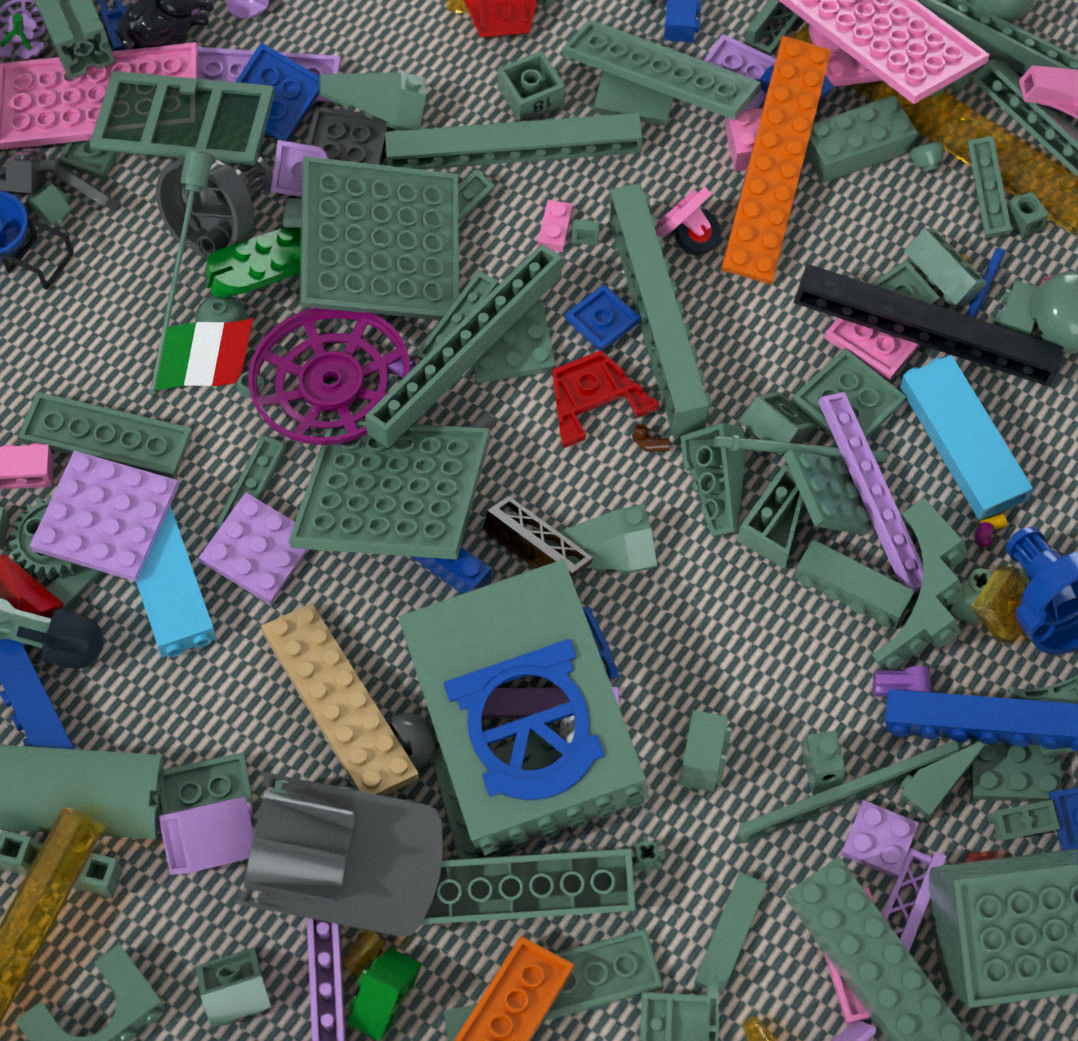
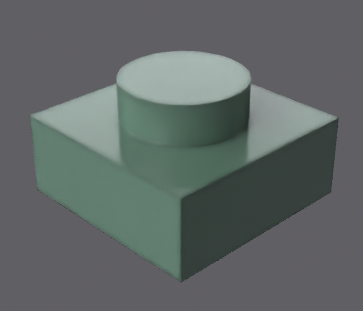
M573 219L572 243L598 245L599 222L588 219Z

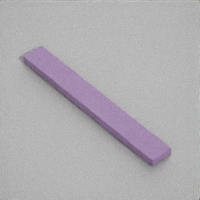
M845 392L823 396L819 399L818 403L900 584L915 591L914 594L920 593L923 563Z

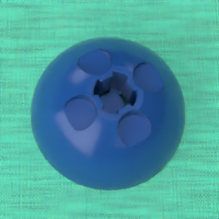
M0 190V260H2L1 255L3 253L11 256L23 244L28 231V217L24 205L18 198Z

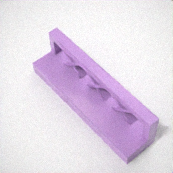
M909 848L882 915L887 921L889 915L901 911L906 924L904 928L894 932L896 935L901 934L900 941L908 952L930 900L931 867L943 866L947 857L936 851L933 857ZM912 858L929 865L926 874L916 878L913 877L909 868ZM907 874L909 880L903 882L904 877ZM922 881L919 889L916 883ZM912 885L916 893V899L903 905L898 892L900 888ZM895 899H896V902H897V904H898L899 907H896V908H893V909H892L893 904H894ZM912 907L908 916L905 909Z

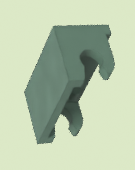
M1053 800L997 810L987 815L989 823L995 826V833H993L995 840L1000 839L1004 841L1060 829Z

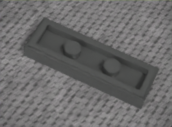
M58 164L57 171L47 170L102 206L117 210L121 203L63 165Z

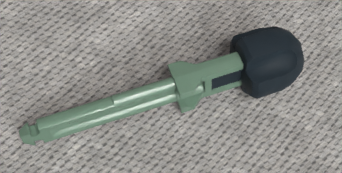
M0 598V640L10 639L42 648L41 658L44 662L65 668L82 669L92 665L102 652L103 633L95 620L64 609L55 610L52 618H47L15 609L7 600Z

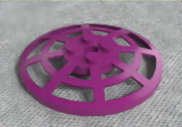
M312 308L287 318L264 337L251 360L248 373L249 390L253 404L261 418L279 434L306 444H341L367 435V427L365 426L358 430L355 422L363 419L388 394L385 393L388 382L386 366L401 358L404 378L411 371L410 358L400 334L380 316L374 313ZM334 318L357 321L351 335L344 333L318 335L314 322ZM367 324L385 334L396 349L382 357L373 345L361 339ZM304 326L308 339L294 347L285 358L270 351L285 335L296 328ZM332 342L347 343L343 352H325L322 344ZM357 347L367 352L374 361L361 367L359 362L353 357ZM310 348L313 349L315 356L310 358L303 367L293 363L300 354ZM264 360L278 367L275 378L276 394L259 395L257 376L260 375ZM379 371L380 381L377 391L363 388L364 377ZM287 372L299 377L300 389L284 393V379ZM330 377L338 378V381L334 384L324 383ZM304 398L312 407L306 416H302L288 402ZM358 398L371 401L363 410L351 416L348 406ZM280 404L282 409L300 424L293 432L278 425L268 415L264 406ZM323 410H337L341 418L339 421H316ZM310 427L320 429L345 427L347 432L344 435L331 437L305 435Z

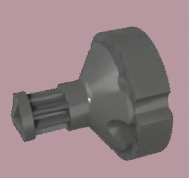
M199 152V153H203V154H207V155L213 156L212 154H209V153ZM185 156L167 166L161 172L156 185V200L160 215L170 233L179 243L190 192L185 190L184 184L180 183ZM213 156L207 189L201 188V193L195 192L185 241V245L193 247L197 255L208 258L212 252L245 241L250 236L254 224L251 194L268 188L273 180L271 168L263 158L258 156L255 166L240 164V166L232 168L228 164H223L216 160Z

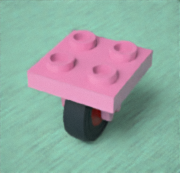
M706 187L698 193L695 189L692 190L657 222L659 226L655 230L657 236L661 235L664 238L673 230L679 247L692 255H704L713 250L720 240V224L712 213L699 207L712 195Z

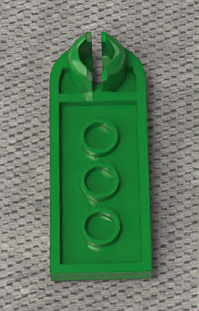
M284 227L212 252L207 259L205 267L207 276L206 288H211L210 292L213 296L229 298L234 294H244L300 274L301 227Z

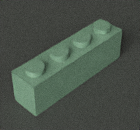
M814 539L797 565L794 577L802 585L809 588L814 587L823 592L829 599L839 600L847 604L854 612L864 613L874 618L879 625L893 629L897 628L915 592Z

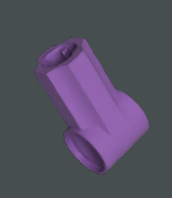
M912 666L904 671L874 670V697H888L889 689L931 692L930 669L924 666Z

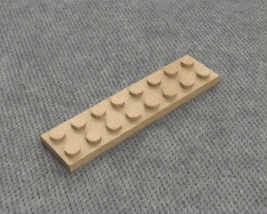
M313 603L261 625L262 634L357 791L386 796L419 780L418 771Z

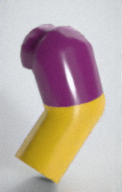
M999 514L979 522L974 534L975 539L978 541V546L983 548L992 545L993 539L991 536L993 532L1007 527V520L1004 514Z

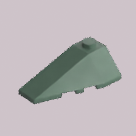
M403 72L320 74V96L346 108L354 106L365 111L364 116L372 119L374 115L387 121L386 126L396 130L420 129L426 99L425 77Z
M720 423L681 436L683 464L685 469L691 473L694 481L692 487L694 492H697L702 501L701 510L713 537L736 532L738 529L746 461V450L738 449L734 452L730 451L729 448L714 447L715 436L730 437L731 435H738L739 438H745L743 427Z
M644 504L618 509L558 531L593 557L592 564L586 568H594V571L608 569L621 570L620 573H634L657 568L652 529ZM544 540L549 546L559 547V544L553 540ZM566 556L573 564L581 561L575 556Z

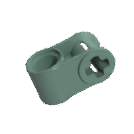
M983 568L974 570L963 588L965 594L953 604L950 614L976 626L995 583L993 574ZM978 583L983 584L981 588L977 587L976 585Z

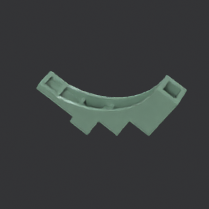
M925 498L902 513L908 528L918 539L922 552L923 578L921 590L912 614L894 639L872 654L880 670L895 671L914 654L922 652L931 642L940 649L944 645L952 643L962 633L955 618L945 607L956 603L965 594L959 579L949 568L961 563L969 553L963 540Z

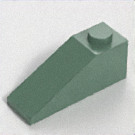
M978 742L918 770L915 776L909 774L899 787L903 790L900 799L929 820L981 754L984 745Z

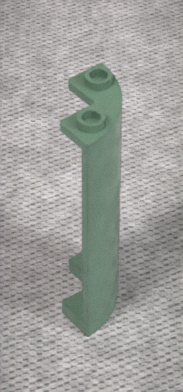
M0 745V830L156 839L160 826L158 816L162 815L159 801L164 779L162 755Z

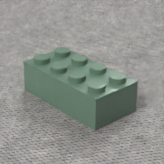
M893 95L813 123L805 155L821 183H825L910 153L911 149L915 146L918 132L896 96Z

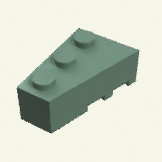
M785 464L741 524L737 540L785 569L803 501L790 468Z

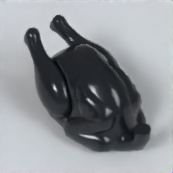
M138 0L125 12L117 26L118 38L128 50L135 43L140 48L169 45L182 38L188 28L197 25H208L209 20L206 13H199L197 16L192 17V11L199 9L211 12L214 10L212 0Z

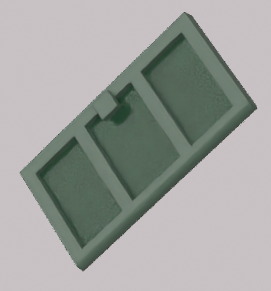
M112 71L90 141V149L182 158L186 155V151L205 152L212 154L216 160L222 163L255 166L274 100L275 89L274 86Z

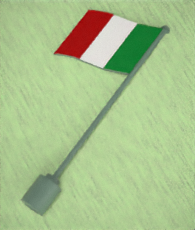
M186 151L180 181L181 184L185 185V190L190 192L151 390L148 389V393L152 396L158 394L159 391L157 390L179 386H221L237 382L242 375L253 318L236 322H194L169 327L195 192L201 193V188L207 189L213 160L211 155L194 151Z

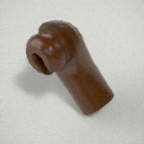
M638 424L633 428V441L644 451L664 452L670 450L669 438H653L648 433L647 426L643 424Z

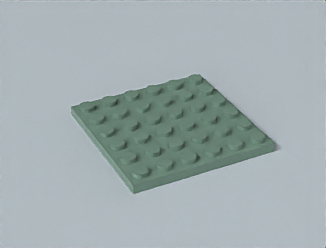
M304 156L302 160L300 306L441 320L459 297L458 174Z
M366 421L355 422L357 429L365 427ZM413 424L389 448L368 434L341 444L321 445L289 539L291 548L457 560L489 445L490 429ZM345 427L330 428L326 430L324 437L340 436L347 434Z

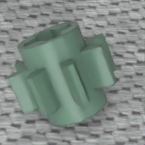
M644 836L643 842L640 844L632 842L631 848L636 852L632 853V861H635L634 872L641 870L649 877L650 871L654 868L657 871L661 870L662 864L658 860L665 859L666 852L659 851V840L653 843L648 841L647 836ZM648 853L652 854V858H650V857H647V858H645V859H642V858H641V855H642V854L645 855V856H646Z

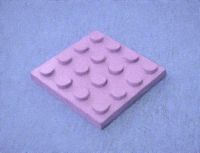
M74 451L31 541L30 548L37 553L137 582L178 490V480Z

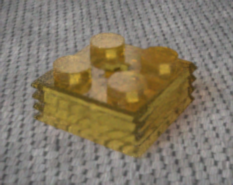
M998 565L972 605L973 610L996 640L1004 644L1006 642L1007 644H1010V642L1014 644L1019 635L1024 632L1018 625L1016 609L1021 605L1022 593L1028 585L1013 566L1005 567L1003 565L1001 567Z

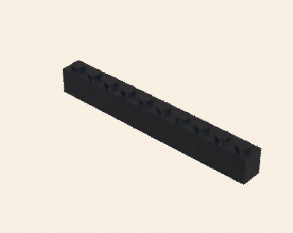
M810 264L805 266L793 302L794 304L1050 387L1059 370L1064 348Z

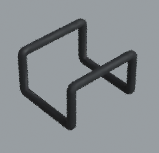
M29 218L28 225L32 233L31 239L16 258L6 253H3L1 258L8 273H11L17 265L38 274L43 289L47 290L69 262L74 251L67 234ZM35 226L63 238L68 249V254L47 282L40 269L21 261L38 237Z

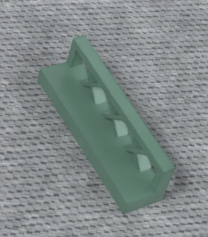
M768 0L747 27L745 45L771 56L778 48L782 36H787L800 16L794 12L785 13V5L779 0ZM773 22H784V28L773 30ZM771 37L773 43L768 47L760 43L759 40Z

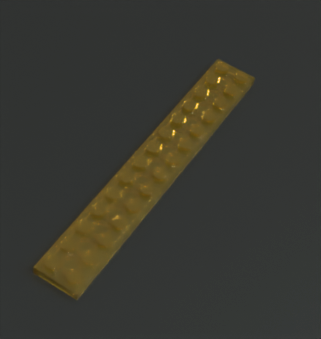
M806 23L792 38L812 44L808 31L809 23ZM884 81L849 85L873 102L895 95L918 132L933 142L940 141L944 145L945 150L971 166L967 140L993 136L1003 188L1015 196L1024 195L1032 191L1049 213V219L1072 234L1078 231V178L944 91L943 94L938 93L935 97L927 96L913 104Z

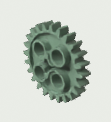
M47 495L45 503H42L38 498L36 499L37 506L35 508L31 505H26L29 512L27 514L18 513L21 522L16 521L12 523L16 531L9 532L12 538L9 545L13 550L11 552L21 568H25L29 575L35 572L36 576L40 579L46 573L48 579L52 580L54 573H58L60 578L63 579L64 571L68 570L74 575L75 566L82 569L85 567L51 556H43L44 554L34 552L30 548L34 533L37 531L52 499L50 495Z

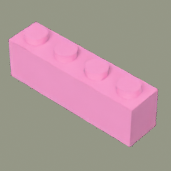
M33 443L29 446L7 444L0 447V489L52 487L54 457L49 445Z

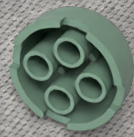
M1077 271L1062 272L1054 275L1035 290L1031 299L1032 319L1036 318L1038 326L1043 332L1041 337L1046 342L1064 347L1063 352L1068 354H1076L1078 352Z

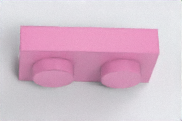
M547 200L538 238V246L542 244L550 250L563 252L573 204Z

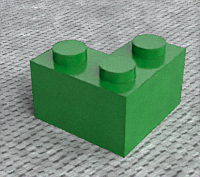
M389 948L382 956L377 955L370 970L364 969L358 980L357 986L361 988L359 994H355L348 1007V1011L352 1013L347 1025L381 1041L392 1028L401 1002L413 989L422 963L392 948Z

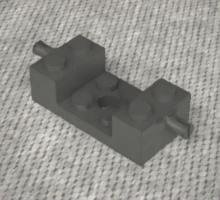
M26 148L22 149V152L14 153V156L6 159V167H0V190L33 193L46 184V170H58V160H46V154L38 153L37 149Z

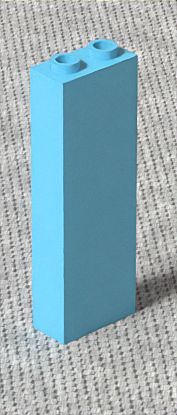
M953 356L938 357L922 368L918 369V367L908 370L903 375L900 389L907 396V401L978 520L982 521L1028 501L1033 487Z
M170 506L136 582L162 658L178 656L184 650L193 647L207 646L211 641L217 639Z

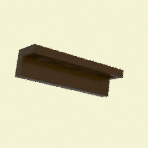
M506 497L487 510L483 531L534 569L565 559L573 584H575L577 574L592 564L593 557L512 497ZM509 507L517 513V516L507 515L503 510ZM523 524L533 525L538 531L527 530L523 527ZM544 540H553L559 544V547L549 546ZM566 556H575L581 561L573 564Z

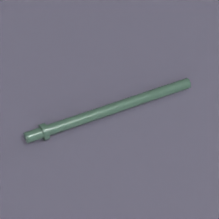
M731 435L730 437L715 436L714 447L729 448L730 451L734 452L738 449L786 453L790 449H796L831 458L843 459L839 447L739 438L738 435ZM871 450L876 462H887V452Z

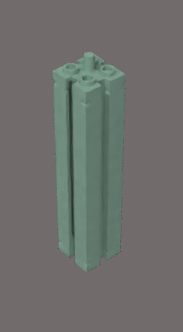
M34 0L68 80L86 74V67L95 65L96 69H100L116 63L104 27L91 0Z

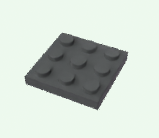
M315 106L306 145L323 148L328 154V159L381 165L386 144L385 132L389 131V127L386 126L387 121L374 115L371 119L364 116L365 113Z

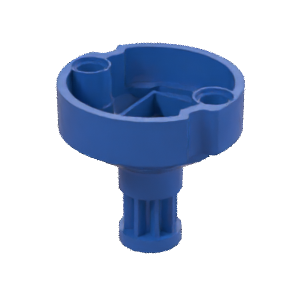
M1033 526L1020 529L1009 539L1006 545L1007 554L1013 561L1019 562L1026 571L1025 575L1030 581L1022 593L1021 605L1016 609L1018 625L1035 647L1044 653L1064 654L1078 650V551L1062 557L1058 552L1051 550L1045 543V537L1038 528Z

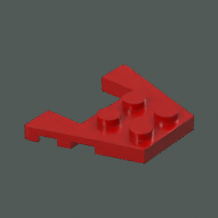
M463 0L480 38L530 33L537 0Z
M601 350L552 369L563 449L586 440V433L576 416L601 405L625 397L636 418L659 410V402L654 397H649L643 391L644 388L637 382L634 383L625 375V371Z

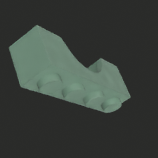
M2 830L0 834V870L109 898L114 897L123 872L117 859L91 852L81 855L62 852L45 846L31 837Z

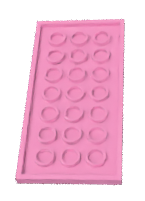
M779 0L913 104L986 64L989 59V54L916 0Z
M196 42L112 51L116 63L100 69H96L95 65L86 67V74L70 80L66 76L59 57L0 63V150L91 140L112 71L198 79V47ZM121 83L104 138L143 135L157 86ZM169 87L156 133L198 129V89L195 95L180 94V88Z

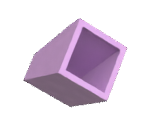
M246 796L158 816L170 875L192 873L249 858L254 832L251 824L253 817L252 808L246 801Z

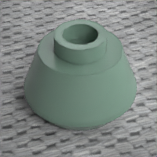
M940 141L912 148L909 155L918 168L923 167L924 171L939 168L938 162L943 161L944 145Z

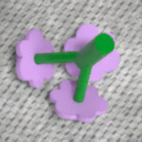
M16 13L10 16L9 24L11 26L8 27V35L6 37L0 35V57L10 58L12 56L11 52L14 51V46L9 41L14 36L16 41L24 43L19 47L17 52L18 58L23 60L36 58L41 53L40 50L44 48L43 42H37L36 40L28 41V39L34 36L33 30L36 29V21L28 19L26 13Z

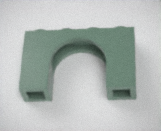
M118 944L94 962L113 989L116 997L114 1016L102 1031L88 1037L72 1036L61 1029L42 1001L16 1019L15 1022L29 1041H131L136 1036L138 1029L145 1024L151 1025L162 1016V1011L166 1008L125 950Z

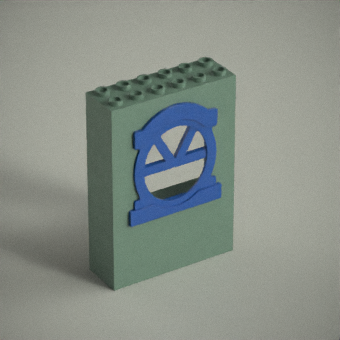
M565 559L398 616L471 841L479 858L484 856L485 858L496 857L502 853V850L510 847H525L531 843L530 840L541 836L542 838L553 837L561 829L570 826L571 828L582 827L590 819L598 816L599 818H607L614 815L618 809L627 806L628 808H636L644 804L645 800L650 799L646 778ZM527 675L539 676L556 684L570 701L482 732V713L485 703L494 689L504 683ZM575 715V732L571 743H567L546 726L547 724ZM530 730L536 732L562 754L560 759L545 768L522 770ZM516 735L511 761L507 765L491 752L488 745Z

